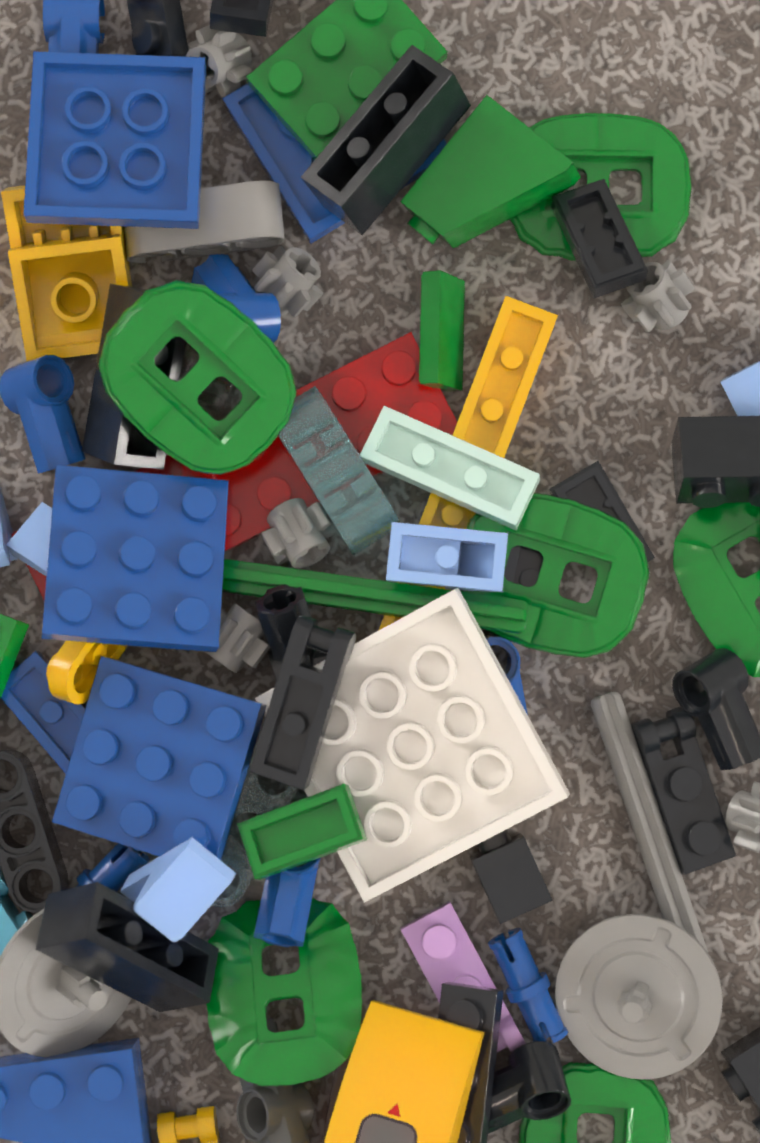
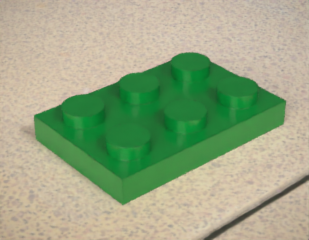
M335 0L247 75L246 79L247 84L315 160L411 45L440 64L447 59L448 51L402 0Z

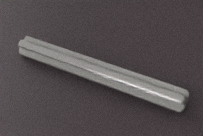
M609 692L597 696L591 700V708L662 917L689 932L708 953L622 697L618 692Z

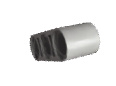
M249 181L201 188L199 229L124 226L127 261L141 264L146 263V257L161 256L162 261L182 260L280 245L285 242L280 186L273 181Z

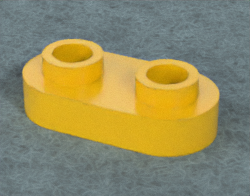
M65 641L59 651L52 656L47 666L46 676L51 694L55 698L77 705L87 702L101 656L118 660L127 645Z

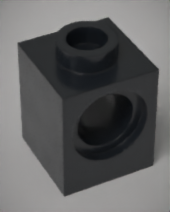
M506 829L477 844L480 852L469 856L500 924L553 901L528 844L521 833L510 837Z

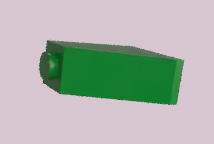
M486 95L400 202L413 215L407 224L432 245L440 237L454 249L548 200L552 196L571 188L581 176L572 160Z

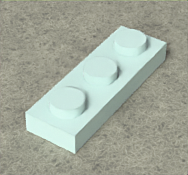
M386 406L383 407L359 455L361 462L513 530H517L540 482L539 473Z

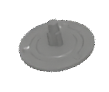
M43 909L19 928L0 956V1032L5 1039L22 1052L38 1057H51L82 1049L96 1041L115 1024L132 998L35 950L44 913Z
M625 914L594 924L572 943L560 964L556 979V1007L564 1027L568 1030V1038L590 1062L609 1073L621 1077L655 1079L683 1070L696 1061L708 1048L720 1023L723 1004L722 986L710 955L689 932L668 920L656 916Z

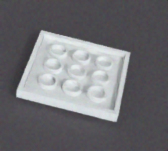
M459 588L450 591L354 644L352 654L344 670L309 787L304 790L307 797L341 784L349 785L367 840L339 850L337 853L364 903L568 798L570 795ZM325 660L313 667L323 669ZM274 688L255 698L257 702L267 705L264 713L265 717Z

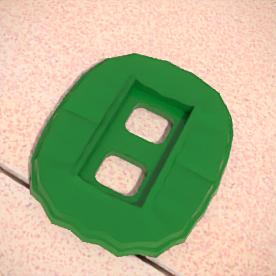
M582 113L547 118L529 127L572 160L577 170L585 173L586 185L605 179L609 188V175L613 171H636L641 175V202L637 205H617L641 257H652L676 241L689 217L692 189L690 165L683 145L675 134L665 126L638 116L611 113ZM552 197L510 219L519 239L534 247L541 255L559 256L570 261L576 260L552 210Z
M179 280L146 290L133 305L123 312L117 323L105 336L98 364L106 393L139 432L176 461L191 470L202 473L220 475L249 465L273 443L289 422L297 392L290 364L279 352L273 341L250 317L242 313L232 302L219 296L206 285ZM178 336L182 337L198 352L199 359L182 379L172 380L155 365L154 359L173 337ZM219 376L229 380L242 394L240 402L221 420L214 419L198 404L199 395Z
M540 493L533 494L517 530H513L477 513L469 520L466 529L508 533L505 567L510 551L515 546L539 551L543 556L537 582L531 587L510 582L504 576L502 592L460 590V592L524 600L528 603V619L523 633L487 631L528 649L554 655L587 658L611 651L633 630L638 613L644 602L650 573L644 544L625 522L577 501ZM569 562L593 567L597 571L598 576L592 597L587 603L566 599L559 594L565 566Z
M749 502L724 503L713 508H702L689 516L674 542L673 568L679 586L695 620L716 650L726 648L734 652L744 663L748 675L760 677V613L755 606V601L760 596V570L746 578L739 577L727 558V552L731 547L749 537L756 538L760 543V507L753 506Z
M312 898L303 947H298L299 969L290 974L267 976L263 973L262 951L265 947L272 944L254 938L261 900L246 901L237 911L221 918L215 934L208 940V943L219 948L210 1003L206 1004L208 1025L213 1037L215 1053L233 1075L260 1086L294 1085L322 1078L336 1070L348 1059L361 1027V973L357 949L353 941L349 922L340 915L332 903ZM293 998L303 1001L305 1022L300 1029L282 1032H271L268 1030L266 1008L270 1002Z
M569 1062L563 1066V1071L572 1099L571 1105L565 1112L550 1119L531 1120L526 1117L522 1118L519 1126L518 1142L578 1143L577 1124L579 1116L583 1113L609 1114L614 1118L612 1143H671L668 1107L654 1081L650 1079H630L609 1073L593 1063Z

